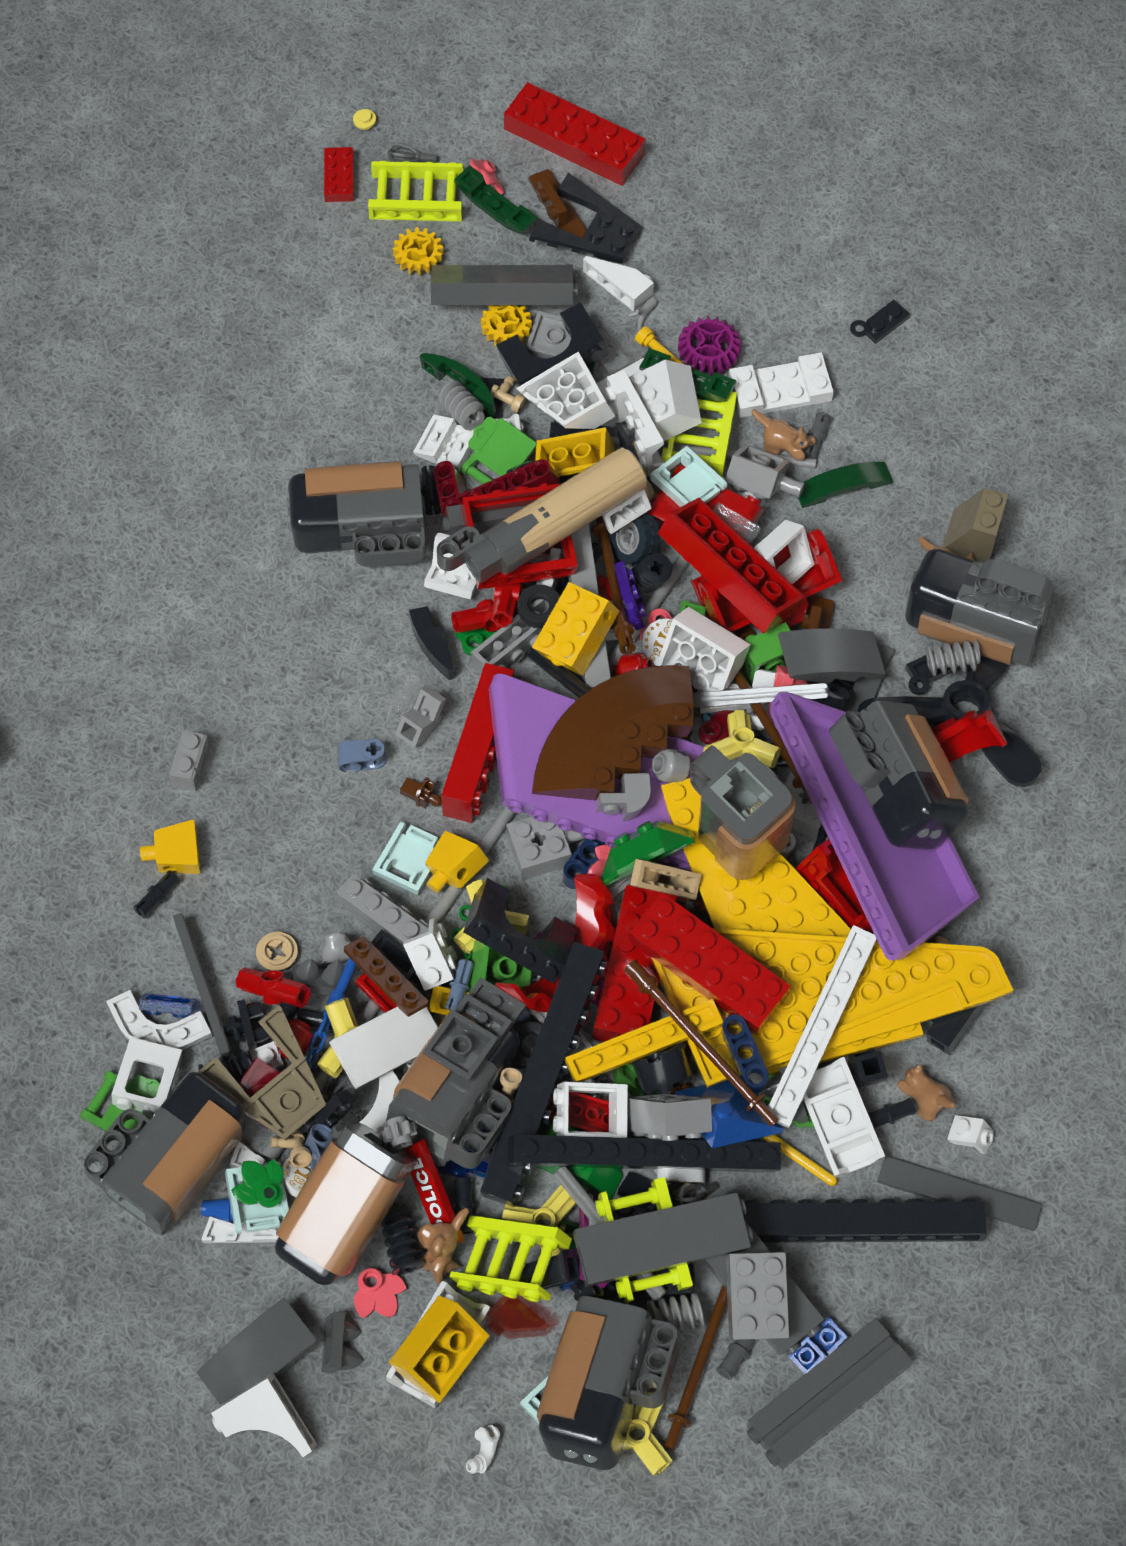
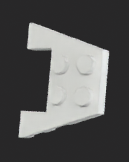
M239 1142L232 1156L230 1167H242L244 1161H256L260 1164H266L267 1162L258 1154L256 1155L247 1146ZM285 1190L288 1208L290 1209L296 1197ZM209 1217L201 1240L203 1243L276 1242L279 1236L276 1234L278 1228L247 1233L245 1224H241L242 1233L236 1234L233 1223ZM280 1218V1219H279V1222H280V1224H281L282 1221H283V1218Z

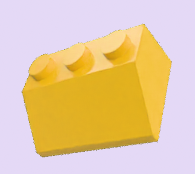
M606 427L537 440L535 461L545 459L550 463L558 476L580 473L615 451V445Z
M438 1296L388 1363L407 1381L440 1403L490 1335L457 1302Z

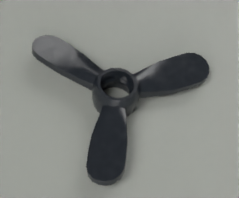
M980 656V663L977 664L976 671H973L969 665L966 679L951 684L945 690L943 697L898 696L870 698L864 700L859 705L858 712L866 709L871 703L876 701L912 704L918 715L925 717L929 724L945 722L953 717L956 720L962 718L966 713L956 710L952 705L957 702L966 701L977 706L979 709L976 711L977 714H982L986 710L991 711L992 705L989 693L1002 678L1009 665ZM997 720L1007 745L1004 747L990 746L981 750L1007 782L1018 787L1032 785L1041 775V762L1038 756L1015 732Z

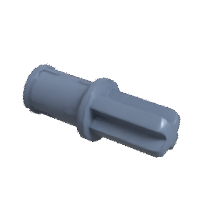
M466 959L459 961L454 980L449 984L451 989L445 1009L455 1010L466 995V992L470 990L468 984L474 967L473 962Z

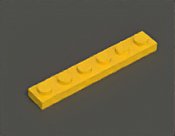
M713 999L681 1011L683 1016L700 1034L723 1026V1020ZM668 1016L565 1058V1062L574 1082H583L690 1038Z

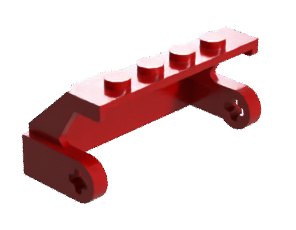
M818 528L807 533V539L813 552L814 565L793 584L805 598L794 615L785 621L788 627L803 621L804 613H806L809 605L806 597L843 581L827 541ZM788 544L773 557L776 570L791 557ZM699 576L690 581L701 606L706 607V613L714 623L729 632L752 623L705 578Z

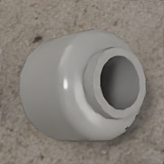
M667 748L654 757L652 769L657 779L662 782H682L687 779L691 772L690 758L683 751Z

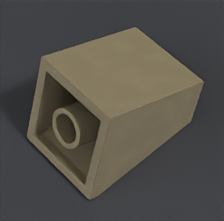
M984 488L953 509L943 547L962 557L974 553L973 557L976 561L985 562L990 560L1008 494Z

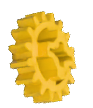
M418 227L415 228V232L406 229L407 235L400 233L399 240H394L393 257H395V264H400L401 270L408 268L409 274L417 271V274L421 275L422 270L430 273L432 265H438L437 262H442V254L444 253L441 238H436L435 232L428 234V228H425L423 232H420Z
M488 305V311L483 310V318H481L482 335H486L488 342L494 340V346L515 335H518L523 343L524 336L529 337L530 329H532L531 314L526 312L525 305L518 307V305H497L495 307Z

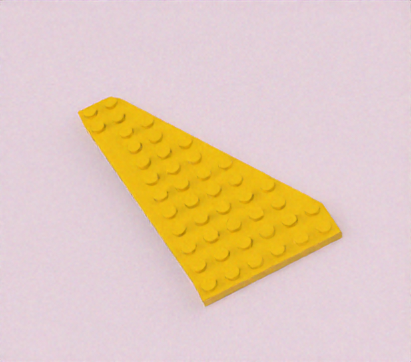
M690 778L682 782L661 785L672 825L691 830L696 836L695 843L684 847L683 851L691 871L702 874L699 891L714 928L848 937L851 931L848 925L780 853L750 879L738 880L730 876L715 861V856L699 840L698 826L701 796L691 785ZM918 1023L824 1052L820 1063L850 1054L869 1051V1049H877L923 1037L921 1024ZM789 1062L767 1068L768 1075L781 1073L780 1068L788 1066Z
M712 928L791 986L790 994L761 1032L756 1035L750 1030L766 1068L789 1062L847 937ZM876 940L825 1051L986 1004L1009 995L1014 990L999 958L987 948L981 946L923 943L904 959L891 961L885 957ZM651 957L668 999L680 1012L709 1000ZM716 1005L724 1022L730 1015ZM733 1024L727 1027V1031L732 1035H737L741 1032V1028ZM722 1026L701 1034L738 1074L722 1037ZM691 1039L686 1040L707 1088L728 1080ZM741 1049L737 1053L742 1059H749L752 1056L751 1051L748 1049Z

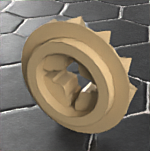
M272 932L260 939L256 947L257 960L266 970H288L289 966L295 963L298 954L295 940L283 932ZM282 945L281 951L284 956L277 955L272 960L273 953L270 949L277 950Z

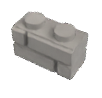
M186 730L182 731L169 773L172 787L197 791L206 761L205 757H207L210 748L207 735Z

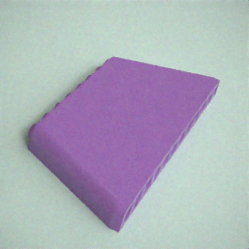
M495 674L489 687V699L502 805L512 812H523L531 815L537 821L554 823L561 830H572L581 833V836L586 839L603 841L609 847L614 843V838L626 832L628 835L636 832V828L647 821H650L651 824L656 821H662L672 825L661 790V785L668 784V782H662L655 776L652 769L653 758L641 757V770L639 773H649L651 793L642 812L636 818L622 822L621 812L615 815H605L604 812H596V801L532 794L534 773L544 743L556 722L576 700L505 674ZM667 736V748L687 753L690 763L703 753L704 747L677 737ZM615 779L613 793H620L619 782L621 779ZM683 848L655 862L656 864L669 865L692 872Z
M779 692L770 706V714L885 957L891 961L902 960L970 908L980 897L949 836L933 849L901 848L891 845L861 786L852 779L829 733V728L846 712L789 692Z

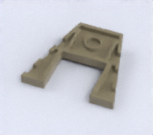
M278 1005L262 1018L259 1024L291 1061V1065L251 1098L217 1057L212 1059L198 1072L238 1099L243 1104L245 1112L286 1140L318 1114L326 1105V1102L281 1006Z

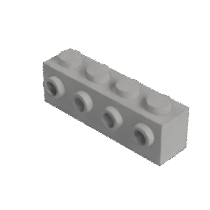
M537 599L530 605V608L534 613L543 614L548 611L549 604L546 600ZM518 614L513 618L512 624L500 628L471 652L472 667L481 675L485 663L507 668L513 662H519L524 657L525 652L532 648L542 628H533L526 625Z
M353 874L336 891L341 906L377 933L382 929L402 945L404 941L428 932L429 925L422 919L417 921L406 907L395 905L387 893L376 891L373 884L364 877L360 879Z

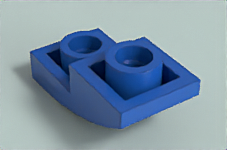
M828 1317L820 1325L822 1328L811 1338L807 1336L800 1343L801 1346L789 1355L791 1360L805 1374L849 1338L831 1317Z

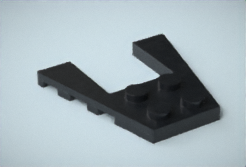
M567 173L558 188L557 194L597 212L582 238L539 219L530 234L529 241L535 242V240L547 242V246L555 248L558 245L572 248L571 252L581 253V251L594 254L593 257L622 264L641 232L642 226L573 175Z

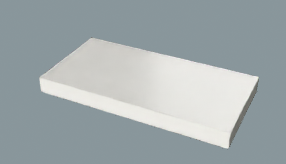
M396 1007L331 1040L329 1043L352 1085L357 1089L415 1059L438 1027L427 1007L409 1017Z

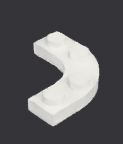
M131 990L106 1001L117 1026L128 1040H130V1037L184 1050L212 1037V1033L201 1011L175 1023L162 1025L155 1024L146 1019L140 1011Z

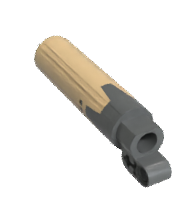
M619 448L482 534H479V531L474 527H464L442 540L437 546V564L444 571H452L465 563L471 574L480 583L498 572L507 575L645 489L647 485L646 474L640 462L631 451ZM447 553L453 554L451 557H444L443 555Z

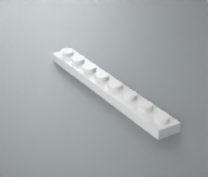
M854 925L768 1106L779 1119L777 1123L787 1128L790 1127L877 940L874 934Z

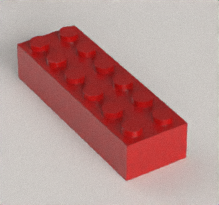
M529 82L524 85L504 112V130L623 186L645 155L646 138Z
M697 498L670 512L658 532L667 544L672 546L685 561L689 562L703 578L709 581L721 595L728 599L763 634L790 619L805 598L799 590L701 498Z
M489 663L484 664L441 794L443 816L469 823L473 822L474 816L479 817L483 804L480 801L482 793L486 794L490 783V779H488L489 771H494L497 762L489 687L495 674H505L514 678L513 669Z
M629 885L625 887L592 1035L594 1039L605 1042L650 1023L654 999L650 994H641L638 990L639 986L623 970L630 962L636 959L650 976L654 975L657 978L658 986L659 976L651 957L630 942L629 933L661 892ZM666 894L676 902L677 896Z
M663 892L660 893L629 933L631 943L707 999H713L715 1005L729 1015L741 1016L749 1030L756 1035L761 1032L790 994L791 986Z

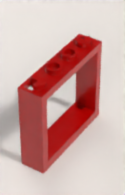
M543 483L539 487L529 488L521 486L512 491L495 490L490 494L480 495L479 493H473V496L463 497L461 512L464 526L474 527L471 513L528 505L560 484L547 485V483ZM571 535L560 541L564 559L524 564L507 575L498 572L482 583L476 580L477 590L567 577L576 574L578 564Z

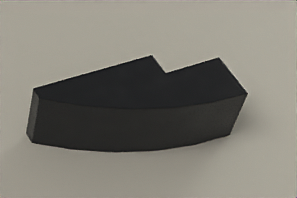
M428 606L409 610L411 627L420 648L441 674L448 680H453V665L443 626L433 627Z
M381 929L371 943L429 1002L433 988L424 991L404 946Z

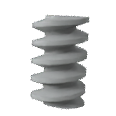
M451 381L442 388L438 396L439 404L465 430H474L475 427L484 422L483 404L462 386L459 381Z
M975 640L972 647L969 641H964L962 648L959 642H954L952 649L948 643H944L942 650L938 644H935L932 651L927 645L926 660L928 669L933 676H936L937 669L939 668L943 675H946L948 667L951 668L953 674H956L958 666L961 667L963 673L966 672L967 665H970L972 670L976 671L977 664L980 663L978 641Z
M696 1293L691 1294L690 1302L684 1294L680 1296L679 1303H677L674 1296H671L668 1305L663 1298H660L657 1307L652 1300H648L647 1307L644 1309L652 1319L668 1322L674 1326L678 1324L681 1331H684L686 1322H689L691 1328L695 1329L697 1320L704 1327L702 1307Z

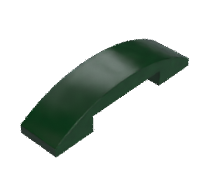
M470 165L454 179L455 184L474 205L513 232L523 234L538 220V217L524 206L519 205L516 207L487 185L483 175Z
M649 348L639 366V370L643 371L665 359L671 361V356ZM691 368L698 398L727 402L736 384L735 379L716 372L711 376Z
M422 353L419 356L422 369L439 381L446 375L453 380L459 381L462 386L472 392L473 396L483 404V411L493 418L496 416L494 400L489 389L473 371L463 364L441 355Z
M885 462L851 464L824 472L804 481V489L798 500L801 507L805 508L823 503L825 498L868 486L870 489L892 484L893 480Z

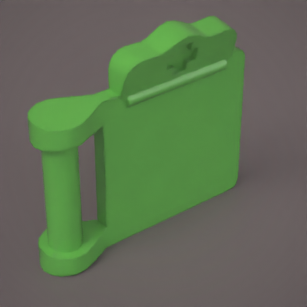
M487 417L481 425L474 429L473 436L468 442L470 449L474 453L463 464L460 472L465 476L470 475L481 484L487 483L492 479L475 468L478 461L497 475L503 476L507 474V470L526 462L536 449L537 443L504 419L500 418L496 421L492 417Z
M106 1071L103 1076L104 1082L86 1110L83 1109L79 1115L84 1121L104 1131H107L124 1111L111 1103L102 1119L96 1116L97 1111L117 1079V1075L110 1071ZM136 1075L131 1083L127 1082L125 1091L146 1098H154L157 1095L160 1084L156 1079H147L142 1075ZM134 1119L127 1120L124 1127L134 1129L138 1125V1121Z

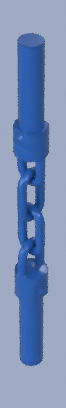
M350 958L347 960L335 990L331 992L327 1005L346 997L344 994L357 966ZM326 1009L323 1013L324 1018L318 1031L314 1033L310 1042L309 1052L306 1057L311 1072H313L316 1066L314 1061L327 1039L326 1033L331 1024ZM317 1036L322 1038L318 1049L313 1047Z

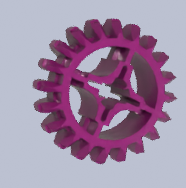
M707 316L705 320L698 317L696 323L690 321L688 327L682 329V334L678 338L679 344L677 349L678 353H680V360H684L685 365L691 366L694 370L700 369V372L703 373L709 371V375L712 376L714 371L722 374L723 368L729 372L731 365H736L737 358L741 355L742 342L739 339V332L735 331L734 325L728 326L727 320L720 322L718 316L714 320H710V317ZM696 339L698 341L697 347L693 349L691 343ZM724 342L728 345L725 352L721 350Z

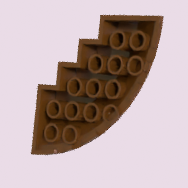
M665 665L632 670L614 676L583 694L564 712L548 735L536 765L532 794L596 801L600 793L614 792L615 779H621L623 774H638L641 770V757L654 759L659 752L666 750L667 736L687 738L693 728L694 706L690 667Z

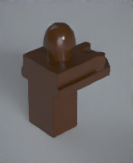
M407 777L400 788V794L416 801V806L418 807L421 806L426 809L429 803L435 807L442 805L441 796L435 794V782L427 777L421 784Z

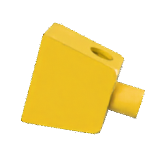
M194 820L157 829L154 831L155 844L140 846L141 861L156 860L159 873H166L170 870L172 873L201 874L197 829Z
M445 830L426 860L425 865L433 874L426 885L435 893H439L446 883L457 889L462 888L487 864L489 859L477 844Z

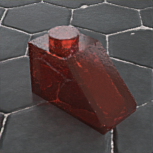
M503 1295L486 1314V1320L489 1323L487 1325L488 1329L498 1337L501 1334L507 1339L547 1336L550 1332V1325L517 1297L512 1299Z

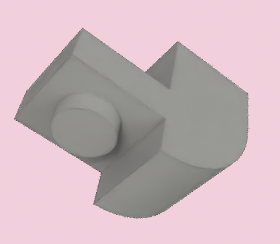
M427 685L421 688L414 708L402 715L395 735L413 748L422 744L441 722L444 716L441 711L446 698Z
M649 773L623 774L619 782L620 793H600L595 802L596 812H604L605 815H615L621 812L622 822L636 818L642 812L650 797Z

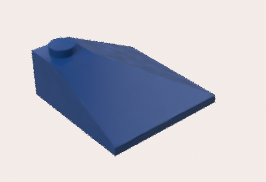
M729 1080L710 1088L702 1085L675 1092L678 1095L711 1099L712 1132L702 1133L711 1148L783 1133L784 1128L780 1124L776 1123L771 1127L755 1109L748 1112L746 1108L749 1102Z

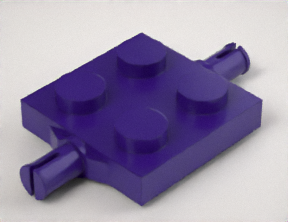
M624 561L615 563L619 587L627 608L626 615L629 618V623L633 625L635 630L645 628L643 617H646L647 614L642 603L643 597L640 588L634 584L636 579L633 570H628Z

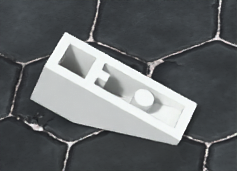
M588 256L583 259V272L632 311L638 309L653 295L654 282L648 275L642 274L637 269Z

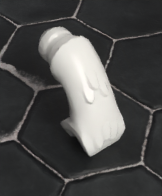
M488 1425L486 1428L480 1427L475 1431V1438L480 1441V1452L473 1459L467 1461L466 1470L469 1473H484L490 1466L500 1437L497 1427Z

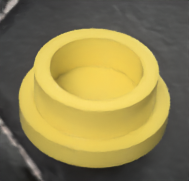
M361 109L354 114L353 122L357 128L368 130L375 125L376 116L371 110Z

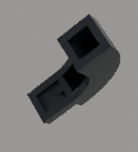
M873 1048L869 1049V1051L846 1056L852 1076L859 1088L887 1081L888 1074L881 1051L875 1052Z

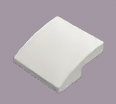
M433 415L413 453L436 464L442 461H450L460 472L461 467L467 461L472 451L468 442L472 438L474 430H465L461 425H457L453 418Z

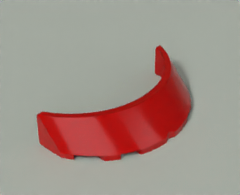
M973 710L967 712L958 720L953 717L932 729L949 762L978 749L990 746L1004 747L1007 745L999 724L990 710H986L982 714H977Z
M577 874L574 878L577 898L574 925L577 930L574 942L604 951L606 961H609L607 952L609 943L614 940L615 931L611 925L610 904L613 905L611 893L597 874ZM560 977L554 984L542 978L536 983L524 987H518L516 984L495 983L494 986L526 1004L528 1009L548 1012Z

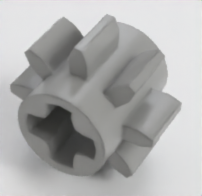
M405 1116L394 1117L386 1121L387 1127H384V1130L381 1131L384 1144L390 1143L393 1149H403L413 1144L412 1139L415 1138L414 1135H417L414 1122L409 1123Z

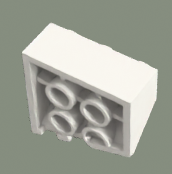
M579 352L516 388L518 392L564 428L595 429L615 417Z
M665 359L629 377L663 441L702 423L691 366Z
M687 607L673 618L656 666H689L691 685L695 689L706 692L723 691L728 688L744 664L751 644L690 607Z

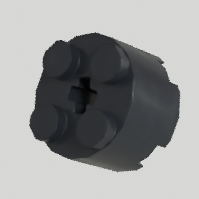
M681 1043L632 1062L643 1095L654 1093L657 1090L659 1094L673 1090V1084L677 1082L682 1084L693 1080V1075Z

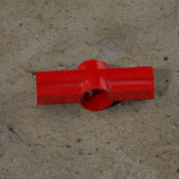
M522 583L495 587L491 621L498 627H506L508 624H512L515 609L518 606V599L522 593Z
M485 599L479 602L475 608L452 612L451 620L454 631L460 633L484 628L488 632L499 630L501 627H498L491 621L494 600ZM517 606L515 609L514 617L518 615Z
M244 967L239 970L238 976L235 979L236 988L262 996L263 1002L270 1005L283 1002L302 1008L308 1004L311 996L310 987L300 982L285 979L283 972L278 970L261 972Z

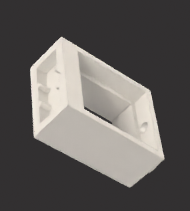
M784 520L754 549L776 569L773 557L788 544L791 557L777 571L793 585L814 565L804 526Z
M563 1082L557 1085L553 1094L554 1104L557 1105V1116L553 1120V1130L557 1132V1136L627 1138V1084ZM569 1092L609 1094V1133L568 1131Z

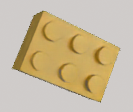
M568 582L532 648L544 658L551 660L555 666H563L583 676L620 611L609 600Z

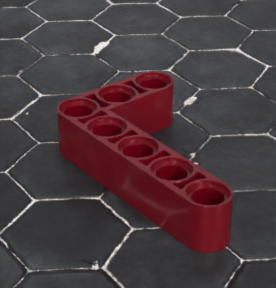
M545 459L534 461L466 491L462 475L450 461H442L434 468V479L441 511L445 517L446 507L461 505L462 498L473 496V493L484 495L490 494L495 490L512 491L521 486L533 488L539 487L543 483H547V485L559 483L558 474Z

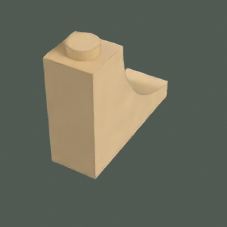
M635 859L630 885L696 900L702 874Z

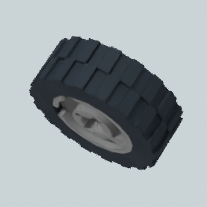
M647 511L613 534H609L613 554L617 557L618 561H624L625 564L629 565L638 564L645 557L658 552V546L660 545L659 529L653 515H650Z

